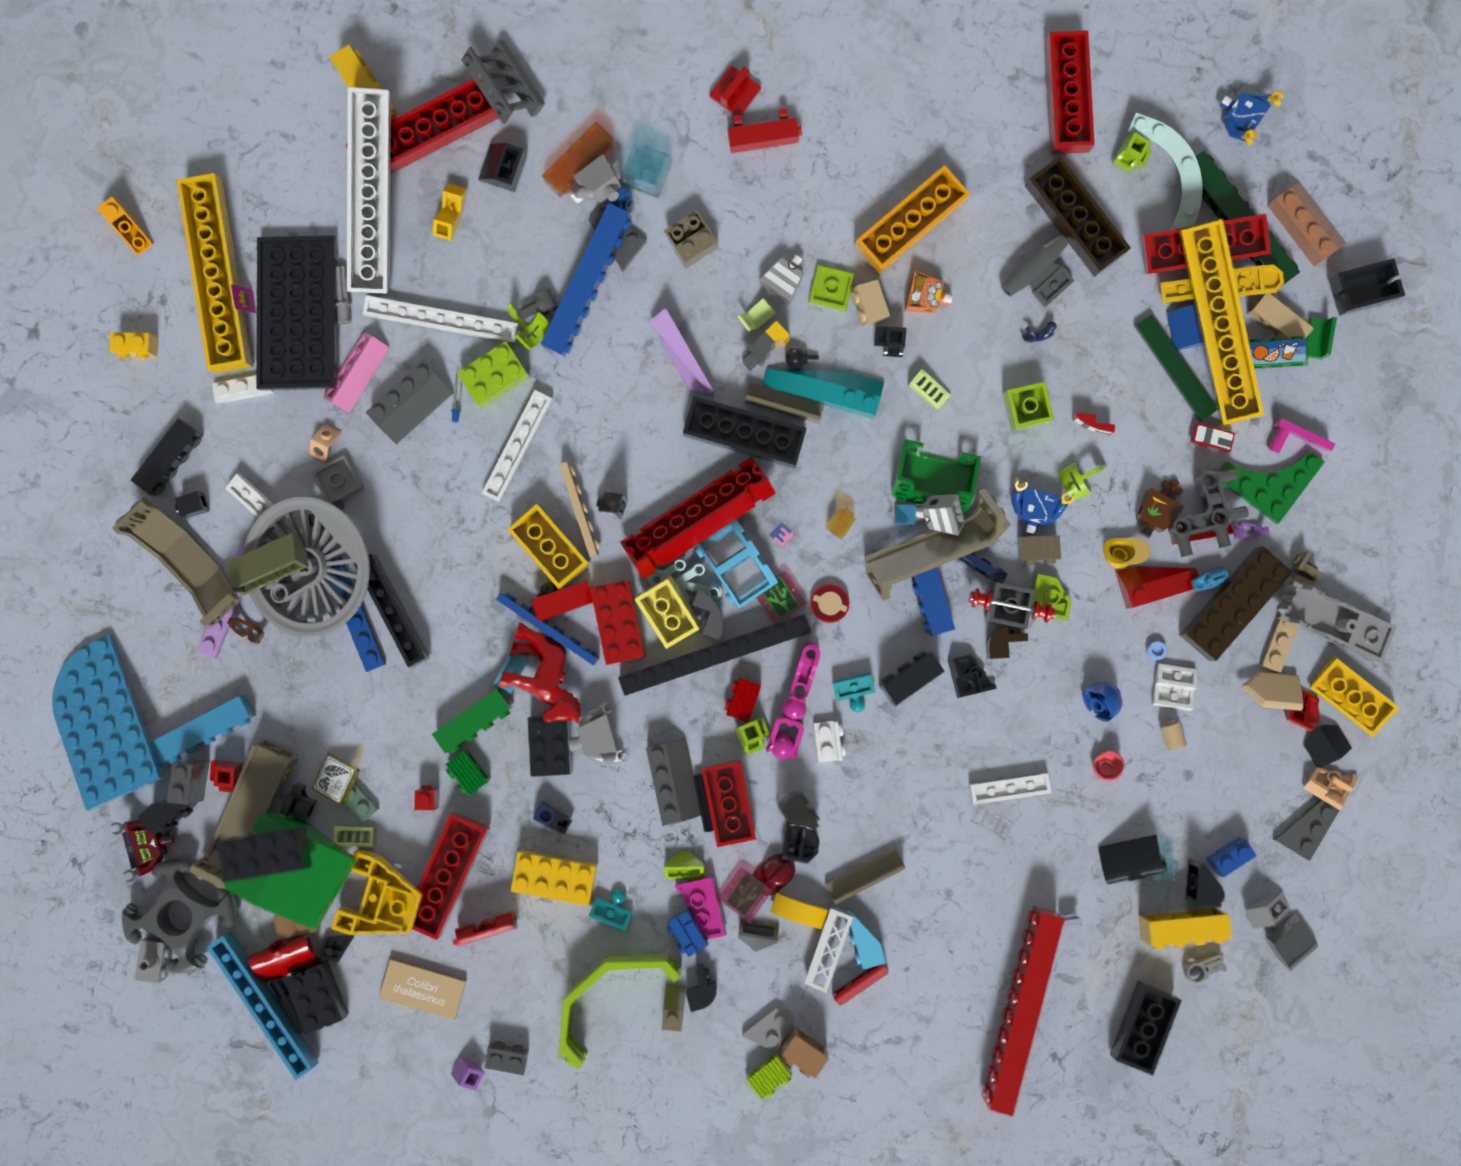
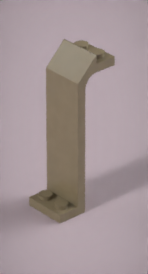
M986 489L978 491V506L972 514L964 517L965 524L959 535L930 530L865 556L866 574L881 599L884 601L890 598L891 585L993 545L1011 526L1006 519L1004 510L996 504L994 496L990 495Z
M265 738L252 745L212 842L205 855L192 864L189 870L190 873L199 879L213 883L217 888L225 889V885L221 881L222 875L217 841L247 836L249 832L257 833L251 827L258 816H262L264 812L269 813L288 767L297 761L299 755Z

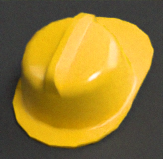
M1133 537L1109 539L1104 543L1102 549L1105 561L1118 569L1125 568L1130 564L1143 563L1150 556L1149 545L1144 540Z

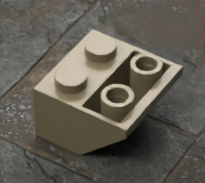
M697 210L664 230L672 248L685 268L693 265L718 248V241Z

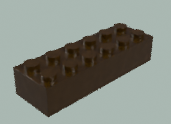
M1061 156L1028 179L1025 184L1026 189L1059 232L1067 239L1069 245L1094 277L1123 257L1131 249Z
M1264 546L1254 548L1229 577V582L1221 586L1182 631L1180 636L1208 661H1217L1290 577L1293 571Z

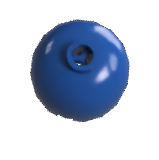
M1096 682L1086 688V691L1082 694L1085 706L1089 712L1093 709L1097 714L1094 717L1100 721L1109 722L1121 711L1123 704L1121 692L1110 683Z

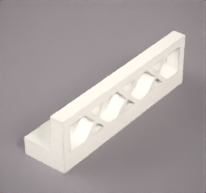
M835 906L830 909L804 983L825 993L828 992L854 916L841 912L842 909ZM839 916L848 919L845 928L840 930L836 926ZM837 934L840 943L838 947L832 949L830 942L832 936ZM830 953L833 963L825 968L823 962L826 954ZM821 972L824 973L827 979L825 986L816 983Z

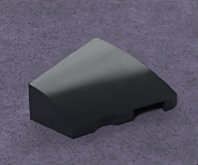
M972 655L947 660L957 698L997 689L996 685L992 684L985 676L986 672L977 665V661Z

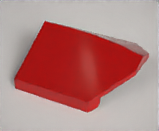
M1302 690V711L1283 710L1286 720L1308 731H1312L1319 725V698Z

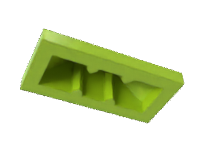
M683 848L664 864L665 879L704 878V863Z

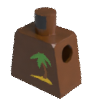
M1153 488L1146 490L1136 516V520L1144 524L1139 534L1150 538L1154 530L1159 533L1164 532L1184 506Z

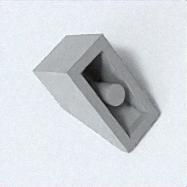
M1278 892L1253 902L1245 911L1252 928L1275 925L1290 911L1283 892Z

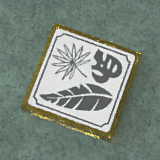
M327 753L311 789L338 805L344 806L360 769L331 753Z

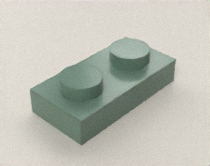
M353 780L348 783L341 800L364 823L379 808Z

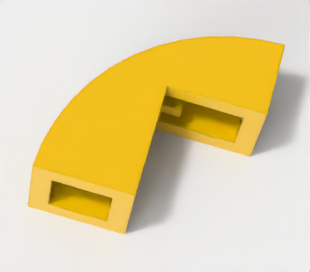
M450 183L444 188L442 208L433 219V236L449 241L453 239L463 213L466 188Z
M776 893L771 912L806 926L824 929L830 910L818 904L802 902L789 895Z

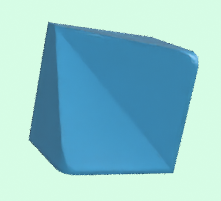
M895 505L894 524L915 525L916 505Z

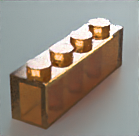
M595 122L542 175L543 181L560 198L563 195H567L576 183L573 176L602 154H608L613 149V137L599 123Z

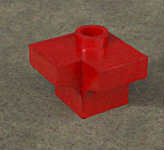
M212 760L210 781H214L213 786L219 787V791L232 793L241 774L243 763Z

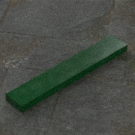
M1151 314L1136 324L1134 327L1199 421H1203L1218 410L1154 316Z

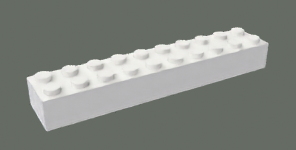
M348 87L347 291L389 294L391 92L389 90Z

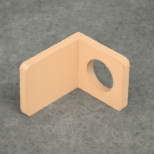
M324 424L311 438L309 454L327 462L329 447L339 438L341 432ZM315 447L320 448L324 455L318 454Z

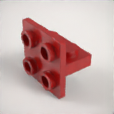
M730 66L710 92L709 97L733 115L741 114L742 116L761 91V86L750 79V70L743 66L739 71L734 66Z

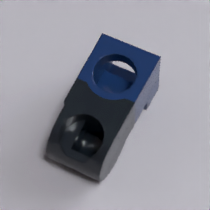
M543 800L533 815V819L564 835L573 821L570 817L549 806Z

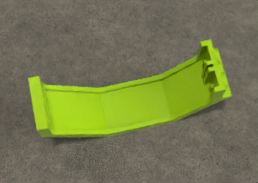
M611 954L606 956L575 984L563 999L558 1059L565 1055L566 1062L577 1070L584 1064L587 1053L571 1035L573 1003L606 972L610 970L659 968L665 971L675 982L680 977L682 968L669 954Z

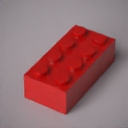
M630 580L591 587L590 591L605 664L611 665L646 657Z
M741 760L702 767L701 770L717 848L756 840Z

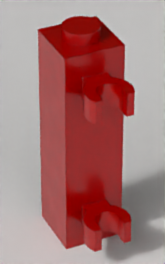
M787 107L779 108L780 120L742 126L741 114L733 115L734 127L727 128L730 153L799 143V136H802L801 124H797V118L788 119Z

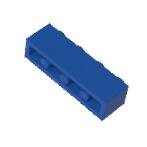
M937 567L913 576L915 584H912L914 595H918L920 600L918 609L920 614H924L925 622H923L925 632L929 633L930 636L955 630Z

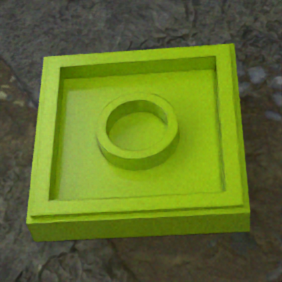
M817 265L808 303L846 312L855 273Z

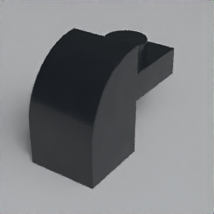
M704 963L698 964L695 967L700 985L687 988L685 992L691 1012L708 1007L716 997L717 981H708L711 980L709 968L704 967Z

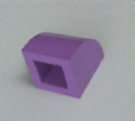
M461 1056L451 1072L452 1077L459 1086L472 1090L477 1089L485 1074L480 1066Z

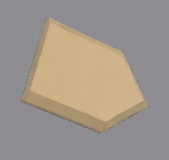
M1258 671L1240 687L1245 693L1248 692L1254 697L1261 707L1299 711L1303 709L1299 675Z

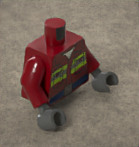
M140 820L127 821L124 824L114 822L110 825H119V831L111 832L112 834L118 835L125 830L122 833L131 869L135 868L134 871L126 870L123 875L126 873L132 874V879L127 880V883L132 882L136 876L140 877L152 872L155 864L162 862L163 855L168 853L166 845L175 843V837L172 832L153 835Z

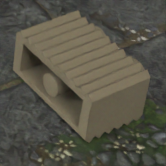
M1060 535L1029 536L1017 539L1018 560L1024 561V565H1034L1036 561L1044 560V564H1055L1056 560L1061 559Z

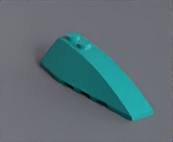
M767 368L762 386L874 419L881 399L884 381L849 371Z

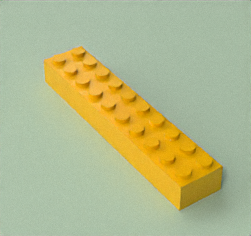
M215 173L177 179L207 370L214 374L253 368L245 312L235 309L231 284L240 286L223 180Z
M1223 219L1180 230L1179 234L1220 422L1226 425L1263 416L1262 402Z

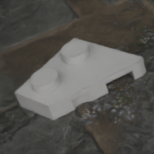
M774 1007L765 1017L760 1018L756 1024L745 1030L742 1036L777 1053L794 1015Z

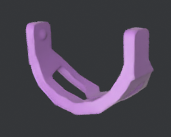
M1250 522L1232 523L1234 539L1250 538L1270 533L1269 527H1261L1258 524ZM1244 526L1254 527L1253 533L1247 534Z

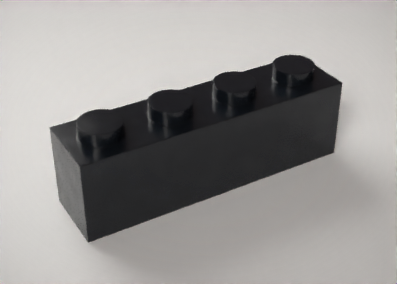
M178 418L130 481L149 495L157 496L161 494L168 480L177 474L178 467L188 460L191 450L200 444L203 434L186 421Z

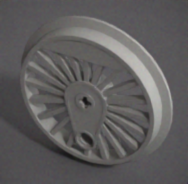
M293 497L282 500L269 507L255 521L247 536L243 554L257 549L267 542L274 541L275 539L270 537L274 528L282 537L287 535L288 532L279 523L286 517L292 532L301 540L305 547L308 567L250 592L249 595L259 612L274 626L283 631L299 636H318L330 633L348 622L364 600L370 575L366 544L354 522L335 505L314 497ZM300 510L304 539L292 514ZM308 510L315 515L312 540ZM321 523H322V525L325 527V530H324L323 535H322V537H321V539H320V541H319L320 529H321ZM330 534H331L334 538H333V539L328 543V545L324 548V546H325V544H326V542H327V540H328V538H329V536H330ZM337 543H339L342 547L330 554H327ZM344 552H347V554L352 558L346 560L331 561L332 558ZM356 563L357 573L332 568V565ZM330 573L356 579L355 588ZM329 581L352 594L348 602ZM326 589L343 607L338 613H336ZM311 592L316 622L307 621ZM319 592L331 617L323 621ZM304 594L299 619L292 614L301 595ZM291 601L287 610H284L279 605L280 603Z

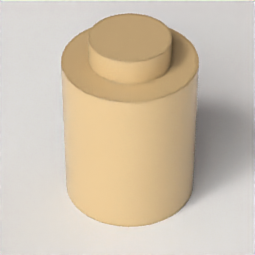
M1175 719L1164 721V725L1160 728L1167 749L1174 750L1186 746L1187 742L1180 722H1175Z

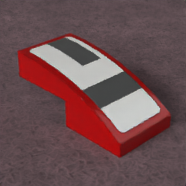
M1076 413L1072 416L1074 422L1090 431L1105 435H1111L1115 432V424L1096 423L1095 414Z
M1194 423L1190 442L1203 447H1212L1223 452H1231L1235 433Z

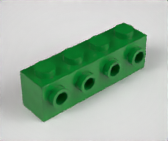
M498 688L432 733V736L444 753L451 752L453 754L462 748L460 744L467 740L469 743L477 738V732L482 729L487 731L494 726L493 721L498 718L502 720L510 715L509 710L513 706L502 690Z

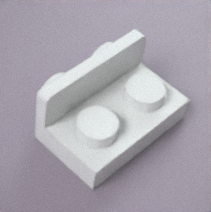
M837 720L813 723L818 763L842 761V756L846 755L845 746L840 742V736H843L842 724L838 725Z

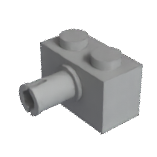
M146 937L140 941L135 980L160 983L168 977L169 971L165 966L173 950L161 938Z

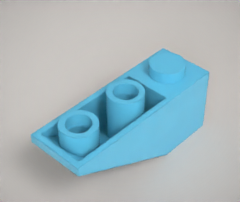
M848 907L845 908L847 914L854 916L851 924L852 933L849 934L851 944L856 945L858 951L854 953L857 965L861 964L863 969L885 964L884 953L878 938Z

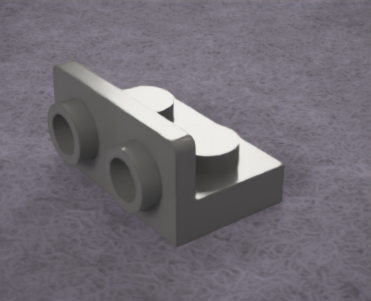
M501 1041L490 1042L487 1047L488 1053L485 1068L524 1075L529 1050L524 1049L525 1047L522 1045H513L512 1047L505 1045Z

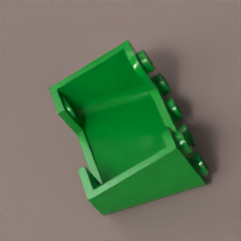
M904 439L892 496L898 501L914 502L916 505L922 506L926 504L930 496L958 494L962 512H966L975 496L981 456L962 452L959 460L956 461L921 453L924 443Z

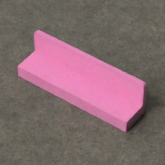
M363 332L337 374V389H328L323 398L349 413L385 357L389 347L375 337Z

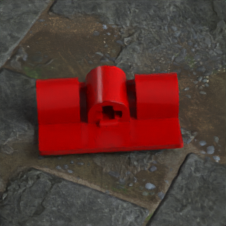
M511 911L495 916V921L492 918H485L477 925V928L474 923L456 928V939L452 940L455 946L460 947L518 928L515 913ZM486 925V927H490V929L483 930V927Z
M308 934L291 939L288 943L283 939L276 940L270 944L269 948L249 955L250 967L264 982L272 981L321 962V959L313 953V944Z

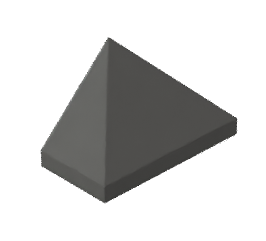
M740 919L738 938L755 952L777 944L779 924Z

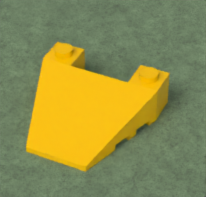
M364 849L354 851L353 856L357 861L351 872L369 877L360 910L349 907L337 909L331 929L348 935L410 934L422 893L382 855Z

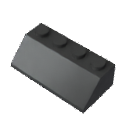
M423 360L365 413L395 444H398L454 392Z
M686 739L646 747L662 826L701 816Z

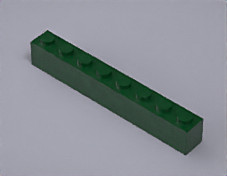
M1203 150L1195 156L1202 177V199L1219 220L1223 219L1225 221L1257 215L1250 209L1249 203L1239 195L1236 186L1227 180L1225 172L1216 166L1210 154ZM1268 230L1271 254L1249 258L1255 266L1275 265L1283 272L1284 284H1286L1299 274L1300 271L1296 262L1288 257L1285 248L1276 242L1273 233Z

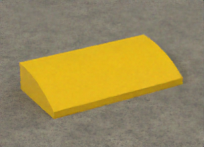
M1334 655L1320 670L1309 687L1371 737L1400 708Z

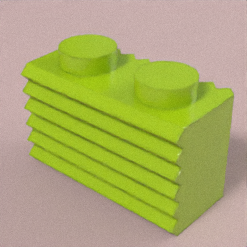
M777 1052L746 1076V1081L760 1100L764 1097L768 1099L775 1093V1089L779 1085L785 1086L790 1082L792 1070Z

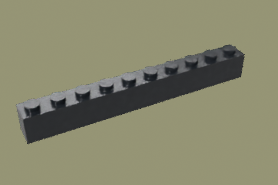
M803 614L618 677L623 694L626 696L812 632L806 615Z

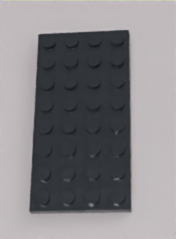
M335 235L257 237V390L337 389V243Z

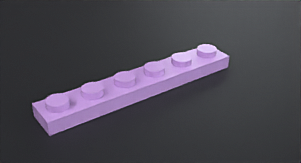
M240 543L234 559L243 555L245 544ZM237 592L238 596L241 599L243 594ZM240 601L213 627H206L197 649L198 653L214 659L218 658L230 628L227 621L230 617L235 616Z

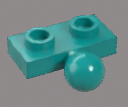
M870 672L832 681L836 700L842 701L852 698L850 708L854 712H861L865 708V701L860 696L875 693Z
M620 888L614 889L610 895L611 903L596 897L588 917L625 932L632 916V912L618 907L626 899L625 891Z

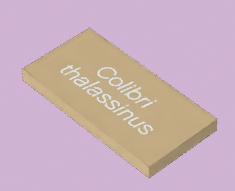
M391 958L379 998L455 1020L467 980Z

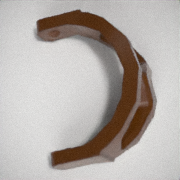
M230 617L227 621L229 627L241 637L248 636V640L252 643L260 644L265 635L262 629L241 618ZM242 623L257 631L258 634L253 639L251 630L241 632L235 627Z

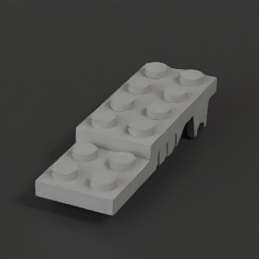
M1290 581L1289 585L1284 587L1285 595L1281 596L1280 600L1282 602L1277 605L1278 613L1276 618L1335 645L1348 648L1376 662H1383L1397 626L1360 609H1356V607L1350 606L1345 602H1340L1338 599L1324 595V591L1317 590L1313 586Z

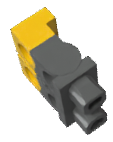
M776 321L755 341L754 346L751 343L747 347V354L742 358V363L749 371L757 365L762 367L765 361L769 359L771 352L779 344L785 347L790 342V334Z

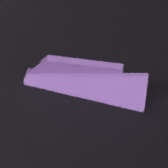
M666 308L663 309L650 321V324L662 337L660 341L689 390L706 393L711 396L714 395L712 387Z

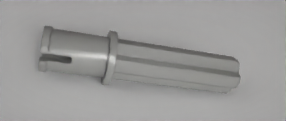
M336 266V306L338 324L341 325L351 323L349 314L351 304L348 301L346 267Z

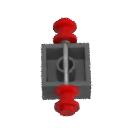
M995 582L992 583L991 591H987L986 594L980 593L979 589L975 588L974 592L971 591L968 603H971L972 608L982 605L984 610H987L985 622L1028 629L1030 614L1032 620L1040 617L1044 619L1045 623L1053 620L1055 615V608H1052L1051 603L1041 606L1039 601H1035L1032 606L1035 590Z

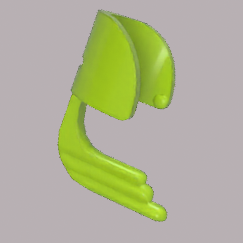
M509 303V315L523 329L521 334L518 335L516 333L514 337L528 350H532L543 340L550 323L540 312H537L533 322L527 326L518 317L517 310L512 306V303ZM537 326H539L537 330L533 333L537 338H534L531 335L529 338L525 340V338L529 336Z
M1074 462L1062 468L1058 472V476L1064 489L1067 490L1068 496L1071 497L1074 493V500H1078L1092 493L1091 489H1088L1085 485L1084 479L1106 469L1107 465L1103 464L1081 475L1077 469V463ZM1070 472H1072V474H1073V476H1074V478H1075V480H1076V482H1077V484H1078V486L1080 487L1081 490H1079V489L1077 488V486H1076L1075 483L1072 484V485H1069V483L1073 481Z

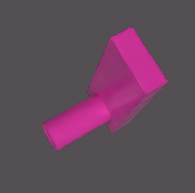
M1279 418L1276 419L1273 425L1278 430L1268 449L1275 453H1280L1289 434L1325 451H1332L1335 443L1285 419Z

